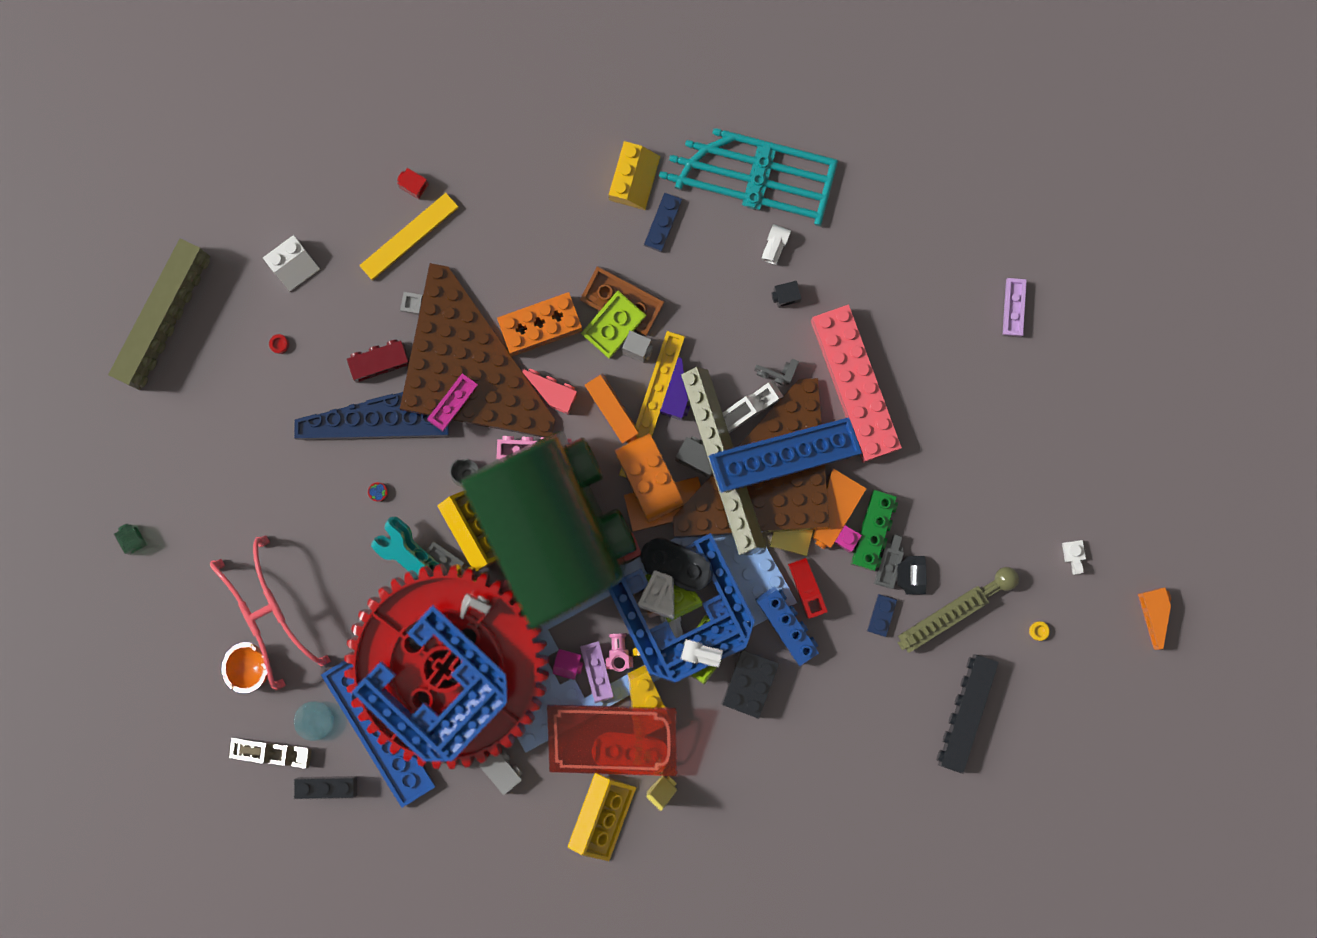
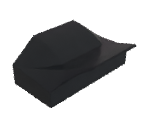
M905 556L904 560L897 564V584L905 590V595L926 594L925 556Z

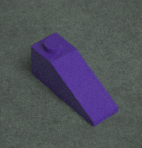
M678 357L660 414L682 421L683 416L687 417L690 406L687 405V392L681 376L684 373L682 358Z

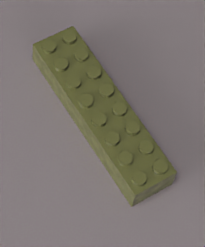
M179 238L108 374L109 376L138 390H141L147 384L149 372L155 368L159 353L161 354L164 351L168 336L170 337L173 334L176 321L183 315L184 305L190 301L194 286L199 284L203 269H206L209 265L210 256L201 248Z

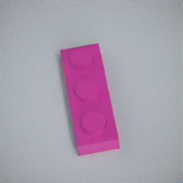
M461 374L427 420L441 431H444L477 388L478 384L464 374Z

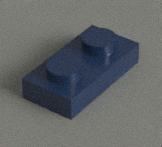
M877 595L867 632L883 637L887 636L897 600Z

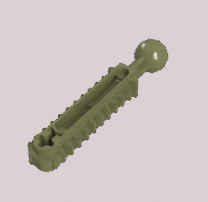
M1011 567L1000 568L996 572L995 580L981 589L979 586L974 587L898 636L900 639L897 642L902 650L906 649L908 653L917 649L989 603L987 598L1000 590H1014L1019 583L1018 573Z

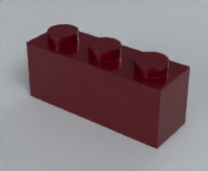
M397 339L387 342V345L383 347L379 345L373 346L365 353L355 352L350 355V358L346 359L352 378L356 383L409 366V358L404 343Z

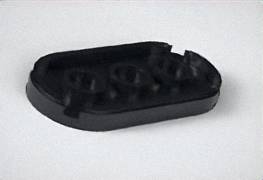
M665 538L653 539L647 542L641 550L640 559L645 567V571L650 575L655 570L672 576L673 585L687 591H698L707 587L712 580V564L702 553Z

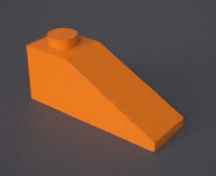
M1165 587L1138 593L1154 650L1163 649L1169 620L1171 595L1168 590L1166 591Z

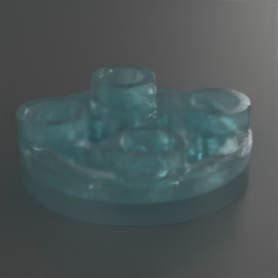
M318 701L307 702L300 706L295 713V730L306 740H320L326 737L332 730L334 714L324 703Z

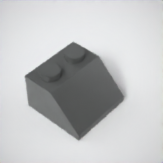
M691 436V438L686 437L675 461L709 478L712 470L704 445L701 444L702 441L694 436Z

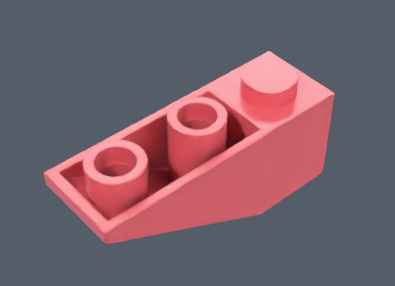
M529 369V371L523 370L525 377L551 408L569 415L577 396V391H574L575 387L566 383L562 386L557 383L556 379L549 376L543 378L539 376V372L533 369Z

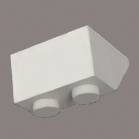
M294 235L263 257L289 292L320 270Z

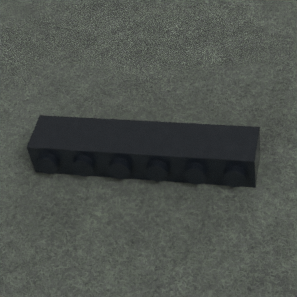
M977 654L969 657L966 665L968 672L966 676H963L960 684L963 688L961 694L956 696L954 705L957 706L955 712H952L948 723L951 725L949 731H946L943 736L945 744L943 750H939L937 755L939 766L962 774L964 773L999 662Z

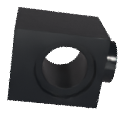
M797 280L776 285L773 289L774 292H771L773 303H777L778 308L799 303L802 299Z

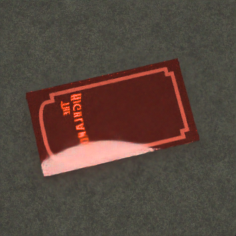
M547 705L550 772L677 776L676 708Z

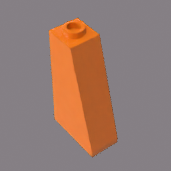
M600 374L585 384L588 392L621 443H630L638 438L636 434L639 433V430L605 375Z
M835 469L831 470L826 485L830 527L828 529H815L813 539L816 540L815 544L824 550L826 547L829 549L832 547L867 489Z

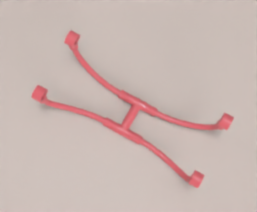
M267 535L255 539L253 554L258 578L269 603L267 606L251 613L246 602H243L237 590L220 571V569L225 567L223 560L211 561L210 567L237 599L238 606L259 643L269 683L277 691L285 687L286 684L283 679L278 681L273 679L267 651L255 620L273 611L278 623H281L290 639L306 656L320 665V667L330 663L331 660L328 655L320 658L314 656L298 641L287 626L286 619L270 588L268 589L260 566L258 545L263 547L270 543Z

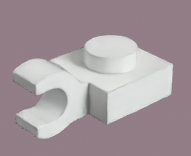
M1083 540L1062 543L1065 562H1071L1073 575L1083 573V566L1080 561L1086 559Z

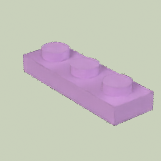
M1006 279L1002 335L1023 336L1026 279Z
M599 641L580 646L594 702L598 703L613 699Z

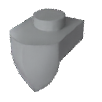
M466 594L461 605V618H464L470 606L487 614L493 605L489 604V600L479 595L477 598Z

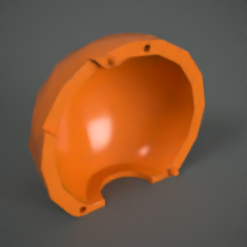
M239 643L226 653L222 663V675L225 683L231 689L240 693H249L260 688L267 681L268 676L261 649L255 644Z

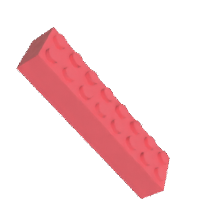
M849 304L812 317L811 323L846 418H850L861 449L860 457L862 463L900 450L902 447Z

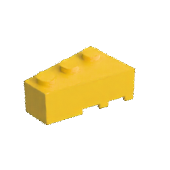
M644 665L629 672L628 682L632 711L657 712V717H664L668 724L672 723L646 666ZM632 714L634 717H639V720H633L635 736L642 737L666 726L662 719H654V714ZM635 725H640L641 729H635Z

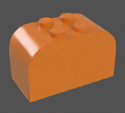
M650 433L614 450L648 523L683 507V501Z

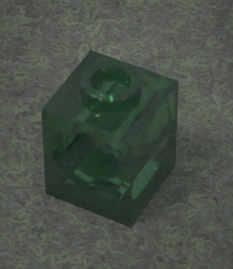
M124 524L118 528V532L114 533L124 554L131 555L147 546L136 525Z

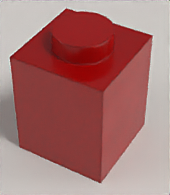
M409 168L405 172L402 171L397 179L399 188L418 200L429 185L427 179Z

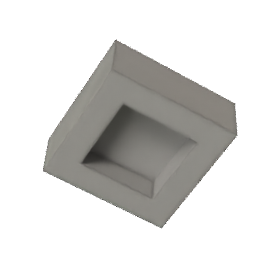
M404 292L400 311L419 315L423 295Z

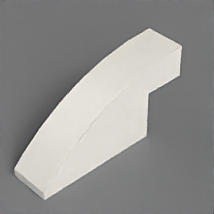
M774 381L767 383L753 394L745 396L723 412L729 433L784 397Z

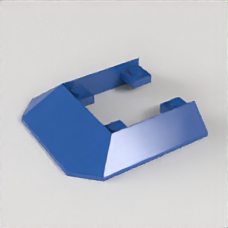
M711 533L685 546L705 555L713 567L712 582L719 595L702 603L710 622L678 638H675L667 621L649 629L633 597L634 594L646 589L648 585L642 569L623 577L616 585L609 589V593L649 674L677 682L710 666L699 662L697 664L681 660L685 640L722 650L721 660L747 646L755 620Z
M432 605L407 634L421 647L435 635L463 661L451 674L465 688L440 716L426 702L412 714L385 688L396 674L383 661L358 684L352 693L423 761H453L507 703L506 674Z

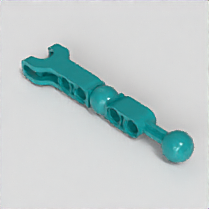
M390 517L385 523V530L391 539L384 535L375 537L371 543L372 549L381 558L396 560L407 571L413 570L418 576L419 570L423 566H429L432 572H434L435 567L439 563L413 540L412 531L406 523L398 517Z

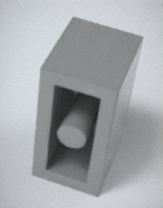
M629 331L622 347V352L624 355L644 363L645 359L649 360L653 351L651 339Z
M502 750L499 756L490 755L486 762L479 764L480 768L503 795L523 779L521 776L523 772L517 765L513 766L508 761L510 757L504 750Z

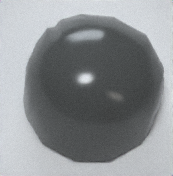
M468 458L463 460L457 459L450 466L449 473L452 481L457 486L462 487L461 480L477 471L479 467Z

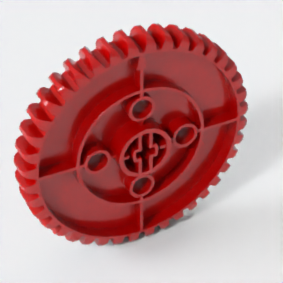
M438 564L434 572H432L429 566L421 567L419 576L415 571L410 570L405 573L404 580L400 577L392 579L391 588L388 586L381 587L378 590L380 598H369L367 604L370 609H363L358 613L360 620L363 622L355 623L351 627L352 632L357 637L348 639L347 646L355 651L345 655L344 661L353 664V667L344 671V676L354 679V682L346 687L347 692L352 693L358 684L383 661L396 674L385 688L402 705L414 714L423 705L418 699V691H424L430 697L428 705L440 716L465 689L458 681L454 683L445 682V680L452 678L451 674L461 664L459 663L461 659L456 657L448 668L449 670L441 679H438L437 675L445 666V662L451 658L453 652L435 635L420 650L414 649L409 643L410 636L407 633L432 605L463 634L465 628L473 629L477 635V639L473 643L506 674L507 703L453 761H446L447 766L452 770L457 767L460 759L462 764L468 768L473 764L474 758L480 763L486 762L489 752L495 757L499 756L502 752V745L510 748L515 742L514 736L522 737L526 732L524 724L530 725L535 720V716L531 711H538L542 706V702L536 697L545 695L547 688L538 682L549 678V672L540 669V667L549 662V657L539 654L547 646V642L545 640H536L535 638L543 630L542 627L531 629L519 603H515L512 600L515 596L512 588L505 593L501 591L504 584L502 579L497 580L491 585L489 584L490 573L487 571L476 578V569L474 567H469L462 575L459 564L451 566L448 573L444 564ZM470 594L477 598L480 595L487 598L489 604L493 605L490 612L485 614L470 606L462 619L461 605L465 595ZM449 650L448 653H444L442 656H440L431 667V662L440 655L436 651ZM358 698L351 702L352 707L362 706L364 710L358 715L359 721L367 719L371 721L367 732L372 734L378 730L381 733L377 740L380 745L389 740L392 742L390 753L395 754L400 749H403V760L407 762L414 755H417ZM419 756L417 758L419 766L423 767L428 762L423 761ZM432 761L434 769H439L444 761Z

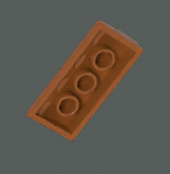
M597 266L580 301L600 311L619 290L647 315L635 329L647 336L665 301Z

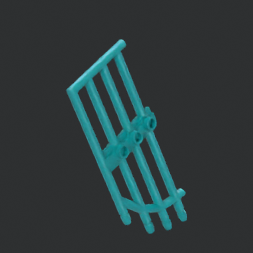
M714 128L712 134L722 136L723 138L709 144L686 140V147L699 150L690 159L670 155L669 161L685 166L680 175L668 174V172L664 171L659 173L660 178L676 182L674 188L678 190L682 189L683 184L741 199L743 200L742 206L750 209L760 210L761 205L814 218V225L821 226L838 160ZM733 141L757 146L755 157L719 147ZM775 152L829 165L827 176L773 162ZM707 153L753 165L749 175L699 162V160ZM692 168L748 183L744 193L687 178ZM772 169L825 183L822 194L768 180L770 171ZM768 187L820 201L818 210L813 211L763 198L765 189Z

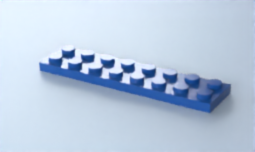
M848 417L713 453L708 457L720 492L724 493L858 456L862 452Z
M342 661L321 674L399 805L403 808L436 787L425 767L418 765L417 755H414L407 762L403 760V749L392 754L390 753L392 742L388 740L382 745L377 742L381 734L378 730L372 734L367 732L371 721L369 719L359 721L358 715L364 710L362 706L352 707L351 702L357 697L353 693L347 692L346 689L347 686L354 682V679L345 677L344 671L353 667V664Z

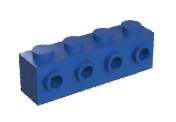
M772 587L755 600L796 663L801 666L819 654L816 649L818 644L813 637L809 638L806 634L808 629L803 621L798 622L795 616L798 614L792 605L788 606L785 602L787 597L782 589L777 590L775 587Z

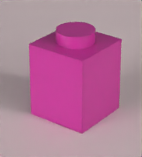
M844 525L834 544L850 553L862 535Z
M559 649L553 667V674L575 680L577 673L581 674L583 663L580 662L581 655Z

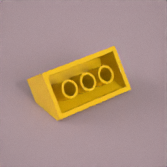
M465 491L449 496L437 505L470 566L474 567L476 572L498 561Z
M595 773L568 848L583 856L610 861L636 787Z

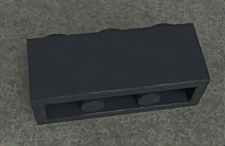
M357 776L298 777L294 779V799L354 798L357 796Z

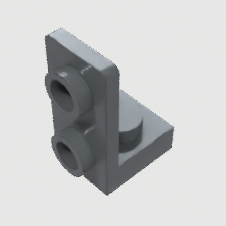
M791 359L790 363L786 362L782 373H785V376L759 365L755 366L754 371L762 378L767 379V377L775 379V383L785 386V384H790L799 361Z

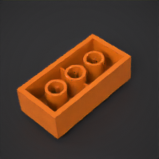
M569 292L497 317L511 357L583 331ZM556 315L563 316L560 317L561 321L557 322V320L553 318H555ZM538 321L545 322L542 328L535 326ZM522 327H523L524 329H527V330H524V331H525V334H522V335H521V333L518 332V331H520L519 329L522 328Z

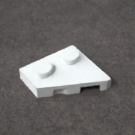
M654 570L638 603L639 607L674 619V585L672 576Z

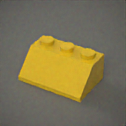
M624 141L609 191V200L646 210L660 156L641 145Z

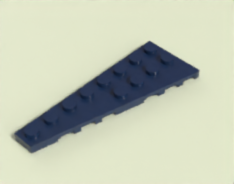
M403 392L366 400V402L351 404L340 409H332L325 413L295 419L294 439L449 436V425L444 431H441L427 420L428 415L400 410Z

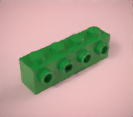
M876 490L872 491L860 530V535L862 536L856 544L850 565L870 571H875L876 568L880 567L882 557H879L881 549L884 550L887 544V539L885 538L886 531H890L893 520H890L891 514L896 512L898 506L896 496Z

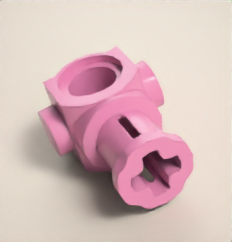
M627 633L609 634L612 650L609 651V658H606V669L621 672L626 668H633V656H629L628 649H625ZM617 657L625 660L623 668L615 667L614 660Z

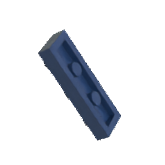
M664 192L644 246L662 252L682 202L681 198Z

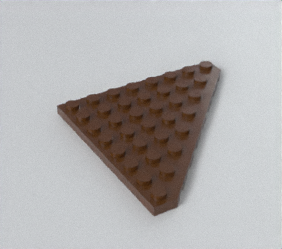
M430 263L400 410L430 416L460 375L464 374L478 384V386L452 420L543 438L551 435L555 418L455 275L447 266Z
M818 378L799 379L738 447L822 425ZM825 465L746 486L762 533L828 529L830 527ZM713 474L673 517L674 538L706 536L710 533L712 536L732 534Z

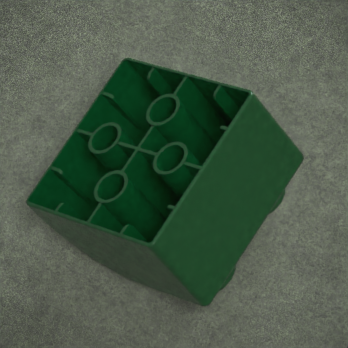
M562 431L555 432L481 467L461 480L462 487L531 629H536L578 608L616 585L624 576L626 568L624 556L637 550L632 533L620 510L614 509L603 514L590 488V485L602 480L603 475L588 442L582 437L569 443Z

